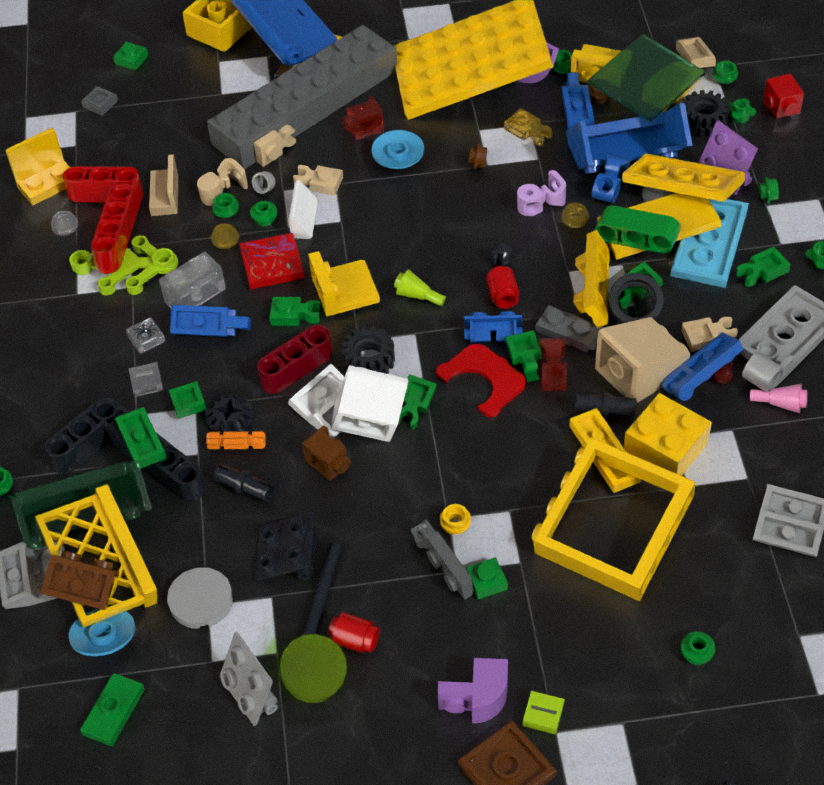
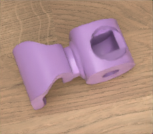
M551 170L548 173V186L551 191L546 185L541 186V189L533 184H525L519 187L517 190V209L519 213L525 216L539 214L543 211V203L545 201L549 205L564 206L566 203L565 180L555 170Z

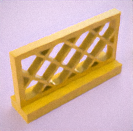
M108 484L96 488V494L35 516L36 523L51 555L60 556L59 551L63 543L79 548L77 554L83 555L84 551L99 555V560L105 561L108 558L119 562L121 566L119 576L115 578L108 605L113 606L108 607L107 610L100 609V611L86 616L83 604L72 602L83 628L142 604L145 608L157 604L156 586ZM93 506L96 512L92 523L76 518L80 510ZM55 519L67 522L62 534L49 531L45 523ZM72 525L88 529L83 542L67 537ZM93 532L107 536L108 542L104 549L88 544ZM118 585L130 588L134 595L133 598L125 601L112 598Z

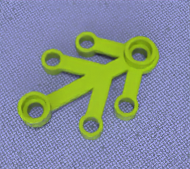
M136 236L131 241L133 251L137 254L145 253L148 257H138L127 248L120 269L107 277L99 279L97 283L99 291L102 295H111L115 292V285L137 269L146 268L137 276H131L125 281L127 292L131 295H137L143 291V284L158 273L167 274L177 268L178 258L176 254L167 248L157 250L148 242L145 236ZM78 250L69 258L72 270L78 275H87L92 269H97L94 258L92 259L91 254L86 250Z

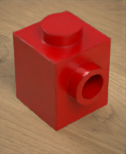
M787 74L767 79L763 99L766 107L772 111L776 119L800 113L804 92L793 76Z

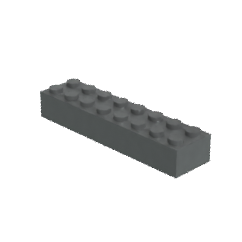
M366 26L358 27L208 120L211 144L225 156L236 160L246 169L256 162L255 141L273 130L278 133L285 125H290L295 129L291 136L296 137L396 72L395 65L397 64L396 47Z

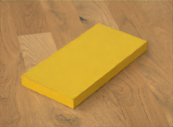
M645 153L622 173V182L725 202L745 182V173L743 171Z
M674 193L629 207V209L667 215L677 219L681 225V230L676 241L721 227L720 217L709 199ZM608 243L616 260L646 251Z

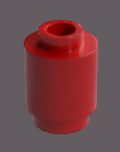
M505 266L494 267L486 276L492 301L501 309L511 308L518 303L520 295L513 270Z
M342 612L339 617H333L328 635L332 636L333 644L359 653H364L365 651L372 653L379 639L380 627L374 626L373 621Z

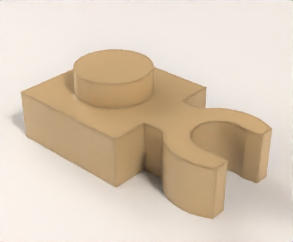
M285 125L278 133L273 130L255 141L256 162L264 167L283 154L282 148L291 147L296 143V139L291 136L295 129L290 125Z
M299 165L298 175H294L293 180L294 184L298 180L305 186L309 185L312 192L335 196L343 179V170L317 166L314 171L308 166Z
M710 317L684 322L681 328L691 352L700 350L722 332L736 338L738 330L737 328L726 329L731 327V317H723L717 323H712Z

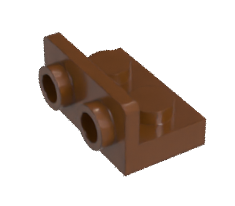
M62 550L61 556L51 555L40 594L107 610L115 578H118L120 571L112 570L113 563L95 558L93 564L81 562L82 555Z

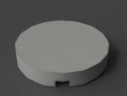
M208 567L194 568L183 572L171 584L167 597L172 617L181 625L191 629H200V626L205 625L210 627L220 622L227 616L232 607L233 600L232 589L228 579L220 571Z

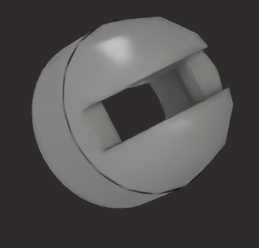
M267 171L259 172L252 178V186L260 194L270 192L275 187V177Z

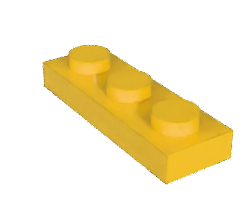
M597 408L570 418L569 426L583 447H586L590 438H594L626 452ZM595 459L593 461L613 493L641 482V479Z

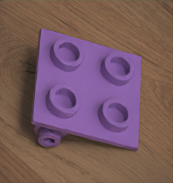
M718 120L698 163L743 171L745 173V182L742 185L748 186L752 181L748 169L758 148ZM739 188L733 193L734 195H737Z

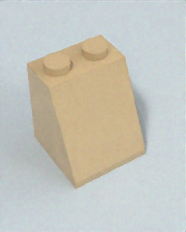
M652 317L602 328L598 331L595 369L625 398H637V403L662 388L664 378L690 358V352L687 347L674 339L663 325H659Z

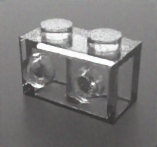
M205 251L159 279L164 302L170 308L172 305L200 306L226 289L222 267Z

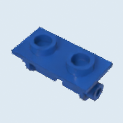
M506 311L499 313L497 316H487L484 312H474L470 316H464V327H470L464 329L465 340H470V343L491 342L490 332H496V342H506V336L522 333V327H517L522 325V315Z

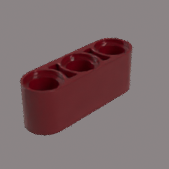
M322 325L309 327L262 357L257 364L263 391L270 394L279 393L327 362L332 357L331 336L328 328Z

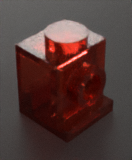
M373 96L368 98V102L346 108L347 116L342 118L346 131H350L355 140L384 131L383 111Z

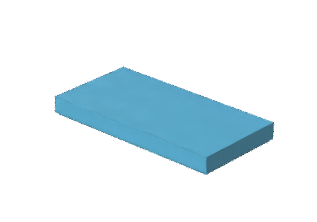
M709 199L721 219V227L680 240L670 276L726 288L749 203L727 199L725 202Z

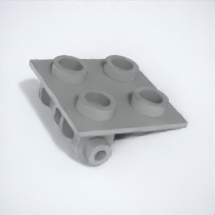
M234 632L219 677L223 686L231 692L238 702L241 712L247 715L251 723L256 726L261 713L265 712L267 715H270L277 710V698L270 691L273 683L272 679L239 633Z

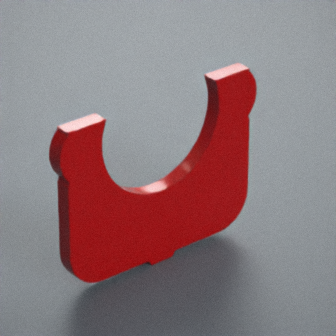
M482 344L468 346L448 363L439 365L435 372V376L445 384L455 375L467 372L477 373L488 379L493 388L492 395L485 403L478 406V410L488 418L497 416L501 412L502 407L523 392L526 385L525 377L519 371L509 365L506 359L499 357Z

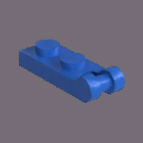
M723 332L667 375L662 382L663 389L670 394H674L680 400H689L697 386L707 381L712 374L725 364L731 362L737 354L744 350L740 341Z

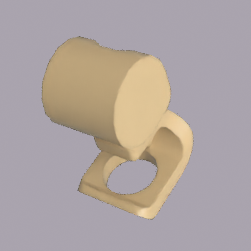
M232 158L224 159L217 169L218 176L213 172H208L197 181L200 200L208 206H212L214 198L223 193L224 188L228 189L231 187L229 178L235 179L243 189L248 188L245 169Z

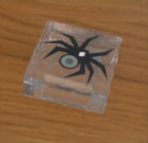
M151 317L126 329L128 338L140 354L165 342L164 334Z

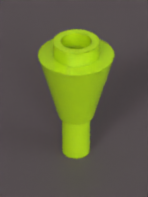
M409 269L405 273L400 272L394 284V287L397 288L396 295L420 300L426 299L442 307L446 299L445 296L431 290L426 283Z

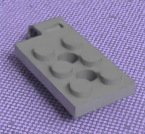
M794 285L739 339L744 349L739 354L749 360L742 372V377L765 392L776 388L824 339V302ZM804 317L808 321L799 322L795 318ZM786 333L790 335L791 338L782 339L777 334Z

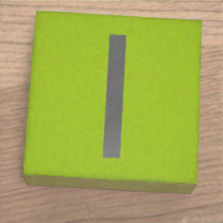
M531 691L523 719V726L556 735L565 699Z

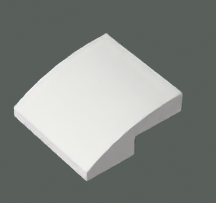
M330 364L289 400L288 404L318 430L323 425L326 426L329 436L333 439L341 432L331 428L335 399L344 376Z

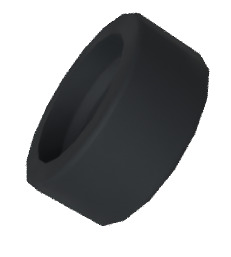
M629 273L620 277L612 285L607 299L608 312L617 325L652 317L656 321L664 304L663 292L659 284L652 277L642 273ZM638 286L649 292L652 298V307L645 316L633 318L621 311L618 305V298L625 288Z

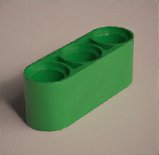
M608 206L604 209L595 230L598 231L606 243L657 253H668L673 248L681 230V225L677 219L671 216L619 206Z

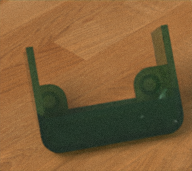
M138 460L121 461L7 495L23 546L25 548L30 547L31 550L46 546L35 516L96 494V488L107 484L125 521L142 516L141 510H152ZM93 506L80 510L76 518L92 523L96 512ZM55 519L45 524L49 531L59 534L63 532L67 522ZM72 525L70 530L79 528V526Z

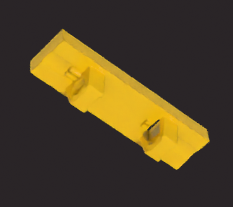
M595 230L587 234L586 252L575 258V266L585 276V289L574 295L573 303L581 313L587 312L592 317L594 324L599 328L608 324L607 299L609 296L610 249L598 231Z

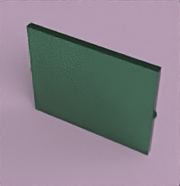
M642 34L588 79V84L649 122H652L703 77L705 71Z

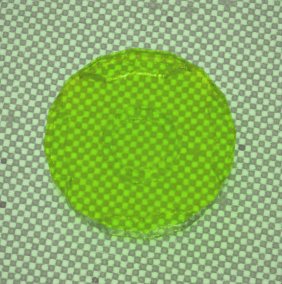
M318 634L303 635L293 640L284 650L279 664L280 679L283 685L296 699L308 703L322 702L334 695L342 687L347 672L346 657L340 646L330 638Z

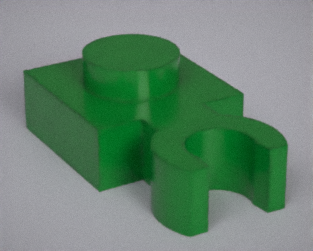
M771 247L752 256L750 263L739 265L736 276L749 275L746 277L745 286L750 287L755 285L759 278L769 282L788 273L791 264L775 247Z
M642 262L627 273H642L652 277L660 287L663 285L662 278L645 262ZM630 286L620 293L624 298L619 300V306L621 309H624L631 304L634 296L641 301L650 294L641 287Z
M273 297L270 313L271 326H299L300 320H305L312 324L319 323L318 311H321L320 301L310 300L302 303L301 297Z
M409 374L398 425L403 417L409 416L412 418L410 429L414 430L418 425V411L427 413L437 384Z

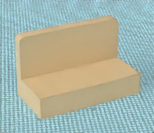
M168 155L167 170L150 172L149 210L151 216L178 214V172L174 155Z

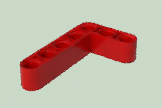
M76 166L68 168L63 172L62 177L69 200L73 202L105 203L91 249L97 270L103 274L114 273L122 265L143 197L139 172L133 167Z

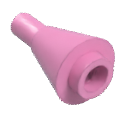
M802 384L774 388L768 392L751 389L750 401L769 402L771 405L800 413V409L807 406L808 392L807 390H802Z

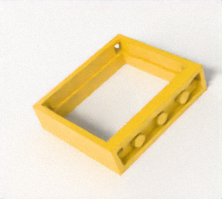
M590 438L586 447L581 446L574 461L576 465L572 472L567 471L560 485L562 490L558 497H552L546 509L547 517L543 524L538 523L532 533L531 539L534 542L535 554L640 601L694 497L695 481L594 438ZM594 459L674 493L632 575L551 539Z

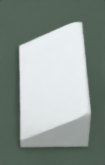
M298 180L294 184L289 215L290 232L294 234V238L311 239L318 201L310 190Z

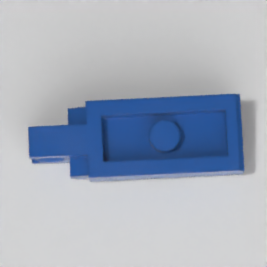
M577 72L567 73V86H562V99L568 130L581 121H585L586 126L594 125L588 85L579 84Z
M172 305L170 334L214 337L235 336V330H251V319L249 317L236 316L237 310H231L228 307Z

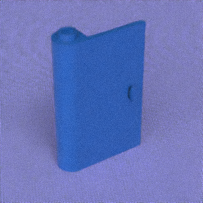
M230 0L278 59L286 66L303 62L338 40L304 0Z

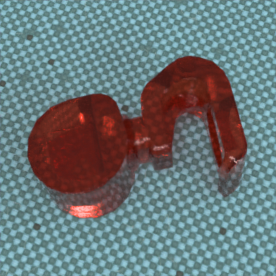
M540 338L539 340L541 356L546 358V363H542L541 370L542 391H566L567 363H561V358L566 354V338Z

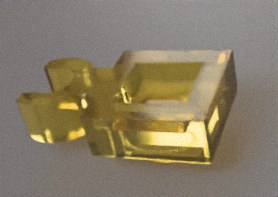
M521 108L504 122V130L524 141L530 137L538 146L543 145V136L549 139L552 138V129L549 126L540 125L541 119Z

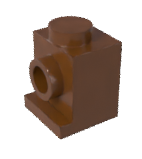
M324 425L302 443L305 462L329 481L333 480L338 474H343L351 464V459L346 456L347 450L344 444L337 438L332 439L329 436L328 428Z

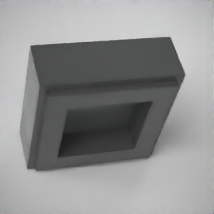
M96 86L81 102L83 108L103 116L118 102L117 94Z

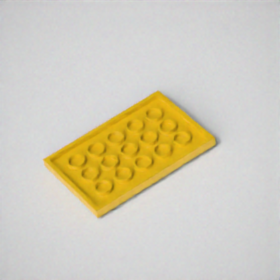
M515 0L394 45L397 51L395 69L404 111L408 120L554 67L533 0Z

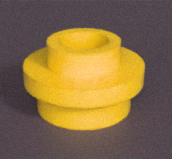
M460 504L447 506L440 515V526L449 534H462L471 525L469 511Z

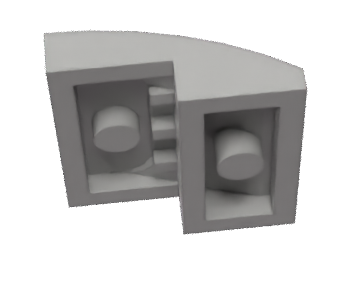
M767 484L753 541L817 557L824 530V498Z
M23 541L0 551V592L2 606L5 609L26 607L56 599V597L40 594L51 557L45 541L30 547ZM63 543V545H62V547H61V549H60V551H59V555H60V556H61L62 550L66 551V550H65V544H64V543Z

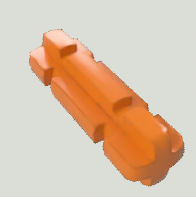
M216 431L208 432L206 436L208 449H220V446H224V449H249V446H253V449H263L266 445L264 431H252V434H248V431H224V434Z

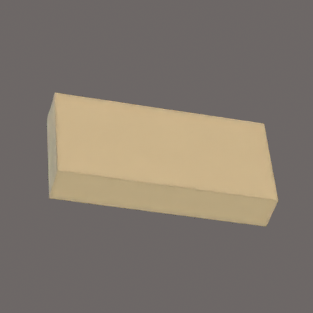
M700 37L676 41V50L691 70L715 66L716 57Z

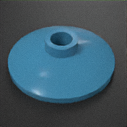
M393 130L383 133L372 144V156L375 161L391 169L410 167L416 164L424 154V144L421 138L405 130Z
M100 609L92 610L86 613V616L100 611ZM127 611L84 628L78 618L69 630V641L72 648L80 654L86 656L108 655L120 650L130 642L135 633V622Z

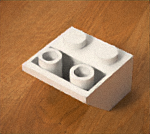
M349 365L335 399L331 429L390 442L398 425L408 379Z

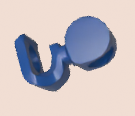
M605 153V174L598 173L592 189V198L609 203L616 201L621 185L619 177L622 178V173L629 168V158Z

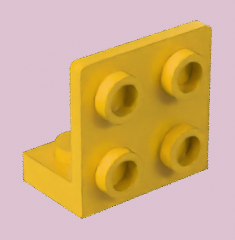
M584 44L581 51L574 49L571 59V73L577 72L579 81L584 83L602 80L608 84V87L620 89L632 59V53Z
M49 128L6 150L17 187L32 206L66 189L62 176L63 172L70 167L63 159L57 134L53 128Z
M319 251L308 254L311 277L326 316L380 302L379 294L365 260L330 268L328 261L323 262Z

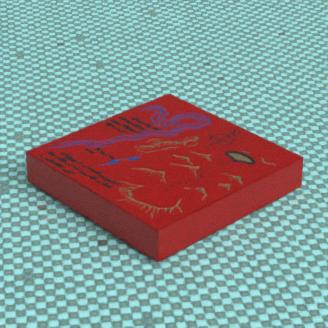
M293 233L239 244L250 290L305 278Z

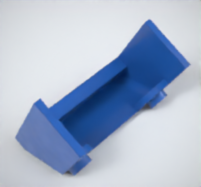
M680 103L662 113L586 126V122L581 121L566 131L567 142L578 169L585 170V174L601 171L600 167L605 166V153L629 158L630 161L640 159L645 153L676 158L678 157L677 152L693 146L685 103Z

